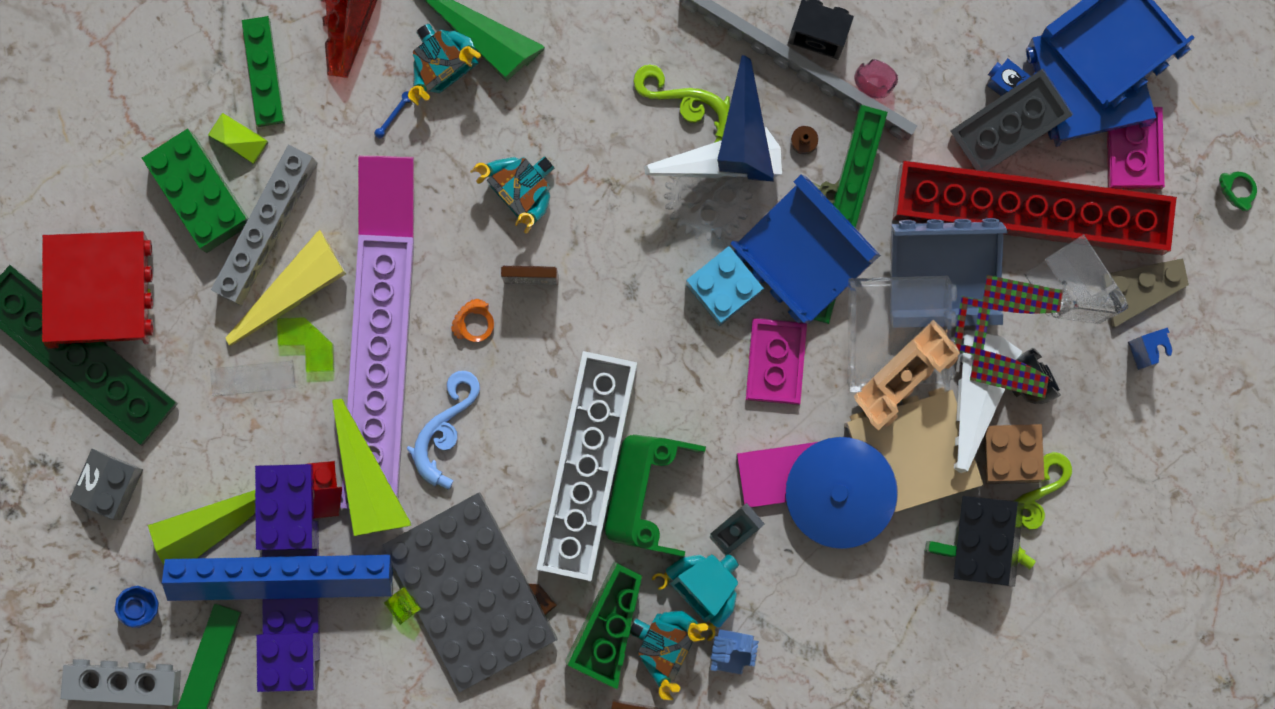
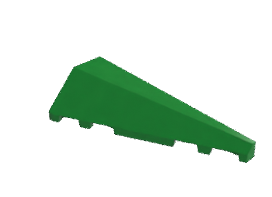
M424 0L454 31L470 37L475 50L481 54V57L506 82L524 65L528 66L545 49L542 44L454 0Z

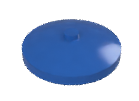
M849 437L828 438L807 448L794 462L786 483L787 506L797 527L811 540L831 548H853L861 546L877 537L890 523L898 500L897 480L888 460L872 445Z

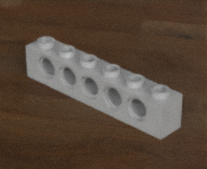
M288 144L211 288L213 292L242 306L317 165L316 160L312 156Z

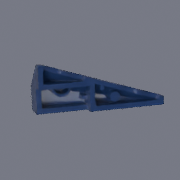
M742 55L717 159L719 171L747 174L748 180L774 182V173L752 61L749 57Z

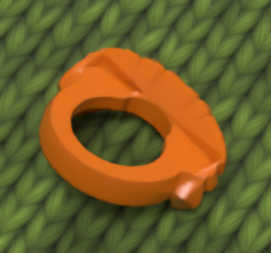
M474 299L467 302L465 306H462L452 321L453 326H451L452 332H455L454 336H457L458 339L465 338L472 342H480L487 339L494 328V319L488 310L489 304L483 300ZM469 313L481 314L487 319L488 328L484 334L474 336L467 331L464 319Z

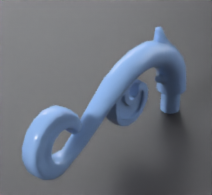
M457 371L447 381V391L454 400L459 399L456 393L457 386L461 383L468 384L471 388L468 398L433 417L419 433L415 447H407L421 477L435 487L439 485L450 490L454 480L442 475L443 472L437 469L435 460L432 463L428 458V444L433 434L441 431L443 437L440 439L434 438L437 448L445 451L452 449L456 445L458 433L455 427L447 423V421L469 407L480 392V384L477 377L468 371Z

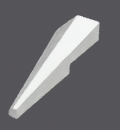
M765 127L774 177L782 174L781 147L767 127ZM722 140L644 166L645 175L747 177V174L719 171L717 159Z
M964 330L962 338L964 339V345L973 346L975 331ZM986 334L985 351L997 353L1014 360L1021 355L1022 351L1003 337ZM967 353L960 354L959 361L963 363L962 378L958 380L956 421H959L960 424L959 436L955 438V445L958 446V462L954 464V469L959 473L969 470L1005 391V388L970 380L974 355Z

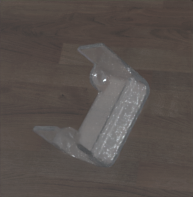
M1085 235L1050 255L1044 262L1024 274L1030 284L1063 290L1060 312L1045 313L1048 317L1052 315L1057 319L1100 324L1128 309V303Z

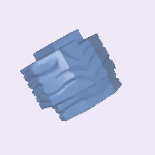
M719 629L718 636H714L710 670L742 674L744 666H755L757 644L759 641L753 640L754 636Z

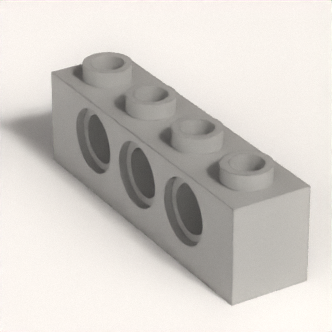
M73 659V664L63 665L60 699L173 706L179 704L181 670H173V665L156 664V669L145 668L146 663L129 662L128 667H118L117 661H101L100 665H90V660ZM91 673H95L99 677V684L96 688L89 684L88 678ZM119 674L124 675L127 679V685L124 689H120L116 684V678ZM147 676L152 677L155 681V687L152 691L144 687V679Z

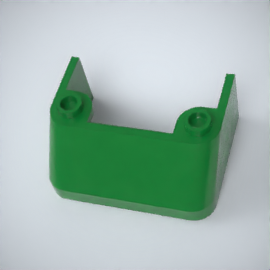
M637 434L626 437L621 445L605 524L607 538L614 543L684 557L685 551L658 546L660 538L659 528L655 523L640 518L651 464L658 466L669 465L675 459L677 449L704 454L706 446Z

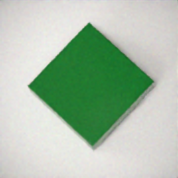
M926 541L924 551L954 557L956 556L957 546Z

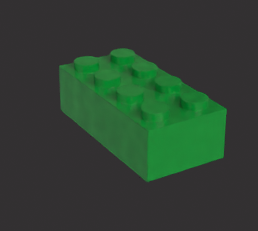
M188 128L142 157L145 165L202 251L205 253L210 252L243 230L249 219L196 136Z

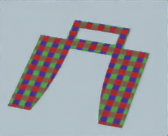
M987 275L983 300L961 296L954 344L959 352L974 355L970 380L1045 398L1049 379L1047 375L1012 358L985 351L984 345L990 309L1025 314L1060 312L1063 290ZM968 306L979 308L973 346L962 344Z

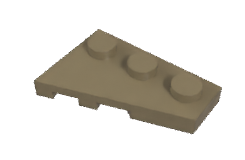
M1183 258L1101 275L1112 329L1188 286L1189 283Z

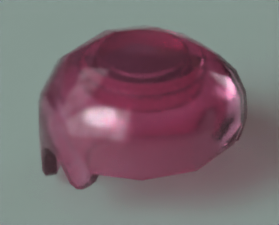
M872 59L866 65L862 63L858 67L854 75V81L861 92L873 99L887 97L898 83V75L888 64Z

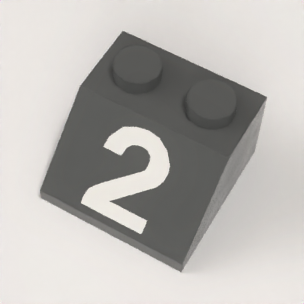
M91 449L70 500L110 519L122 520L143 469Z

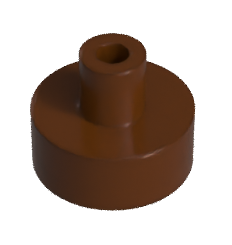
M800 126L795 129L791 136V146L799 154H809L817 147L818 134L812 127Z

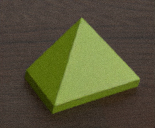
M224 113L220 115L208 134L209 137L252 164L256 162L268 144L266 139Z

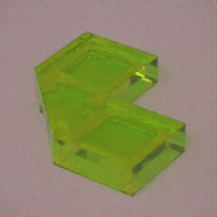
M305 317L277 318L278 346L305 345L306 372L335 371L334 344Z

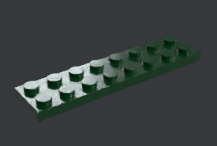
M10 264L0 275V329L139 445L143 446L178 403L105 342L59 344V348H47L42 342V290Z

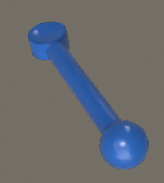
M409 91L402 94L401 102L381 128L375 130L374 135L376 138L384 137L385 130L403 106L411 102L408 98Z

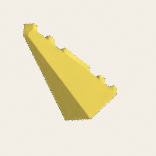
M321 230L316 232L226 336L228 345H234L297 307L304 299L346 275Z

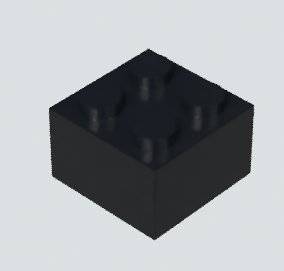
M801 0L788 43L839 60L854 16L850 15L849 11L844 8L834 7L832 9L825 7L819 0Z

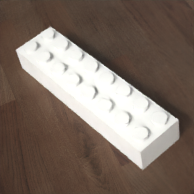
M585 351L582 353L536 570L592 581L637 362Z

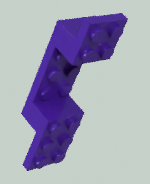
M313 464L255 466L256 550H262V557L319 556V521L313 520ZM320 598L262 599L263 634L256 635L257 692L315 690V661L320 660Z

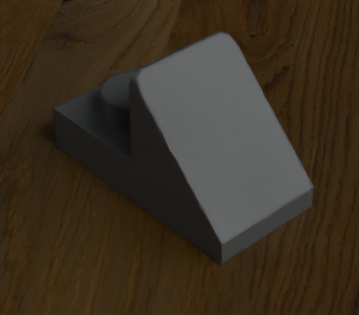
M746 503L710 534L724 551L730 554L765 523Z

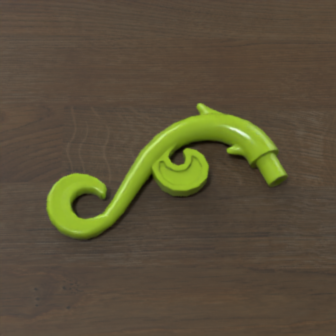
M651 64L644 65L637 70L633 80L637 93L649 99H683L680 104V114L689 123H697L705 115L704 106L701 104L698 108H694L692 106L693 102L699 101L709 105L716 112L719 122H714L717 128L714 143L722 140L730 107L729 96H726L723 101L712 92L698 88L652 92L645 88L644 81L649 77H654L659 83L658 87H664L665 77L662 70L658 66Z
M1051 452L1043 456L1045 481L1050 480L1048 469L1052 465H1057L1062 469L1060 479L1025 493L1014 500L1023 503L1024 509L1029 511V517L1023 516L1022 518L1023 527L1029 530L1037 529L1045 520L1043 507L1035 501L1064 486L1072 475L1071 463L1061 453ZM1019 546L1018 563L1030 570L1036 560L1025 554L1026 551Z

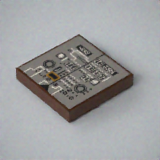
M505 265L501 267V278L504 284L559 285V274L556 267Z

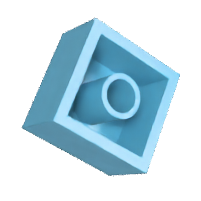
M730 246L686 280V286L719 326L761 294L764 289Z

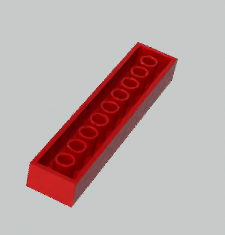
M903 161L899 166L893 220H912L923 224L932 219L942 220L944 223H954L956 219L982 222L983 219L994 218L998 219L1006 227L1007 233H1003V235L1163 256L1171 251L1177 197Z

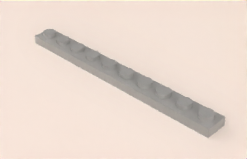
M679 0L682 2L681 5L692 13L697 11L704 15V19L709 24L715 27L720 25L727 29V33L732 38L738 41L743 39L750 43V47L755 52L761 55L766 53L773 57L774 63L784 69L789 67L796 71L797 77L804 82L810 83L812 81L820 86V91L827 96L833 97L835 95L843 100V105L848 109L857 111L860 105H865L888 112L884 126L890 129L889 133L901 140L903 138L909 140L917 125L716 2L712 0Z

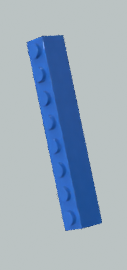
M390 555L165 559L162 586L167 601L392 596L393 570Z

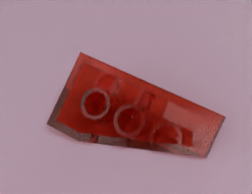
M321 0L326 3L327 16L322 17L323 26L328 28L329 37L325 42L327 75L348 78L377 0Z

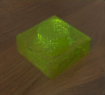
M405 587L384 602L399 625L421 610Z

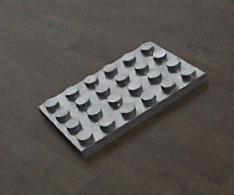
M480 492L382 545L387 555H390L391 563L459 693L558 640Z

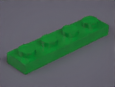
M269 16L242 20L256 125L262 127L285 123Z

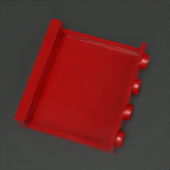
M144 231L42 235V342L47 348H59V344L135 340H142L144 344H149V336H153V321L148 319V309H153L152 293H148V283L153 281L152 267L148 266V256H152V241L147 239Z

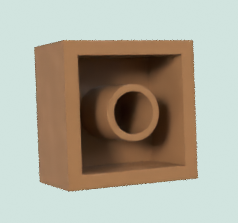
M1042 424L988 426L984 435L986 484L1042 483L1045 480Z

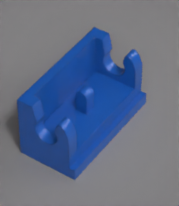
M1168 327L1128 342L1138 370L1159 363L1158 345H1162L1165 348L1167 356L1172 355V346L1167 333H1170Z

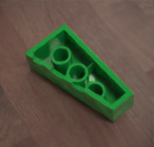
M613 562L565 659V663L568 666L618 689L620 672L624 662L625 649L631 630V622L642 575Z

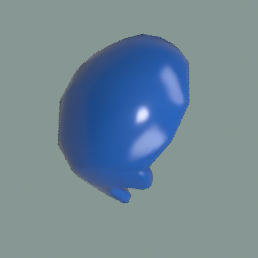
M138 585L131 586L123 590L116 598L114 612L118 620L125 626L141 628L149 625L157 616L159 602L153 590Z

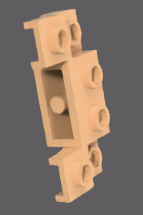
M932 320L854 395L855 401L865 412L871 424L878 431L883 426L887 427L892 424L899 412L896 405L901 400L906 399L921 381L926 380L933 373L934 369L940 373L944 368L949 369L956 363L960 354L957 346L948 338L945 330Z

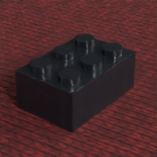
M962 496L953 579L1015 587L1024 509L1023 503Z

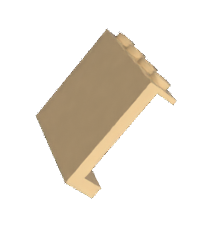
M944 387L929 391V397L919 400L918 395L902 400L903 405L897 407L899 412L894 422L887 427L883 426L879 431L871 424L865 412L849 416L851 421L845 423L851 438L859 439L872 445L883 454L891 465L898 486V500L895 512L983 485L975 457L967 472L959 473L954 469V464L958 462V446L955 445V438L959 436L960 422L956 421L957 402L953 390L945 392Z

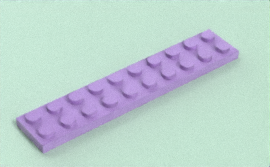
M358 235L347 409L398 498L414 238ZM343 471L341 508L349 509Z

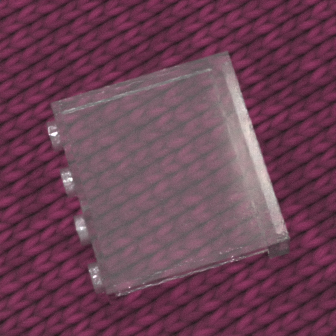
M949 276L848 279L847 383L850 392H861L862 386H865L932 320L945 330L948 338L955 344V338L951 337V328L956 327V313L952 311V301L957 299L956 285H952ZM954 365L949 369L944 368L940 373L934 369L933 373L919 384L943 383L945 389H950V380L955 378Z

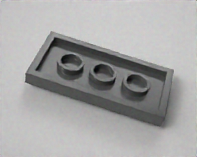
M1041 69L950 130V132L974 168L987 172L1074 114L1045 70Z

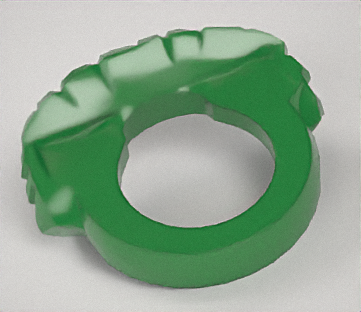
M1239 171L1230 174L1222 173L1219 177V182L1225 198L1234 207L1242 211H1249L1252 208L1251 203L1257 195V185L1254 179L1249 174ZM1235 178H1244L1249 182L1251 193L1248 197L1237 198L1232 192L1231 187Z

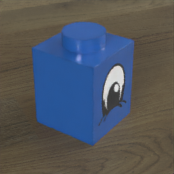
M1007 58L1003 65L997 62L989 72L988 76L991 77V80L987 86L998 95L1003 96L1031 76Z

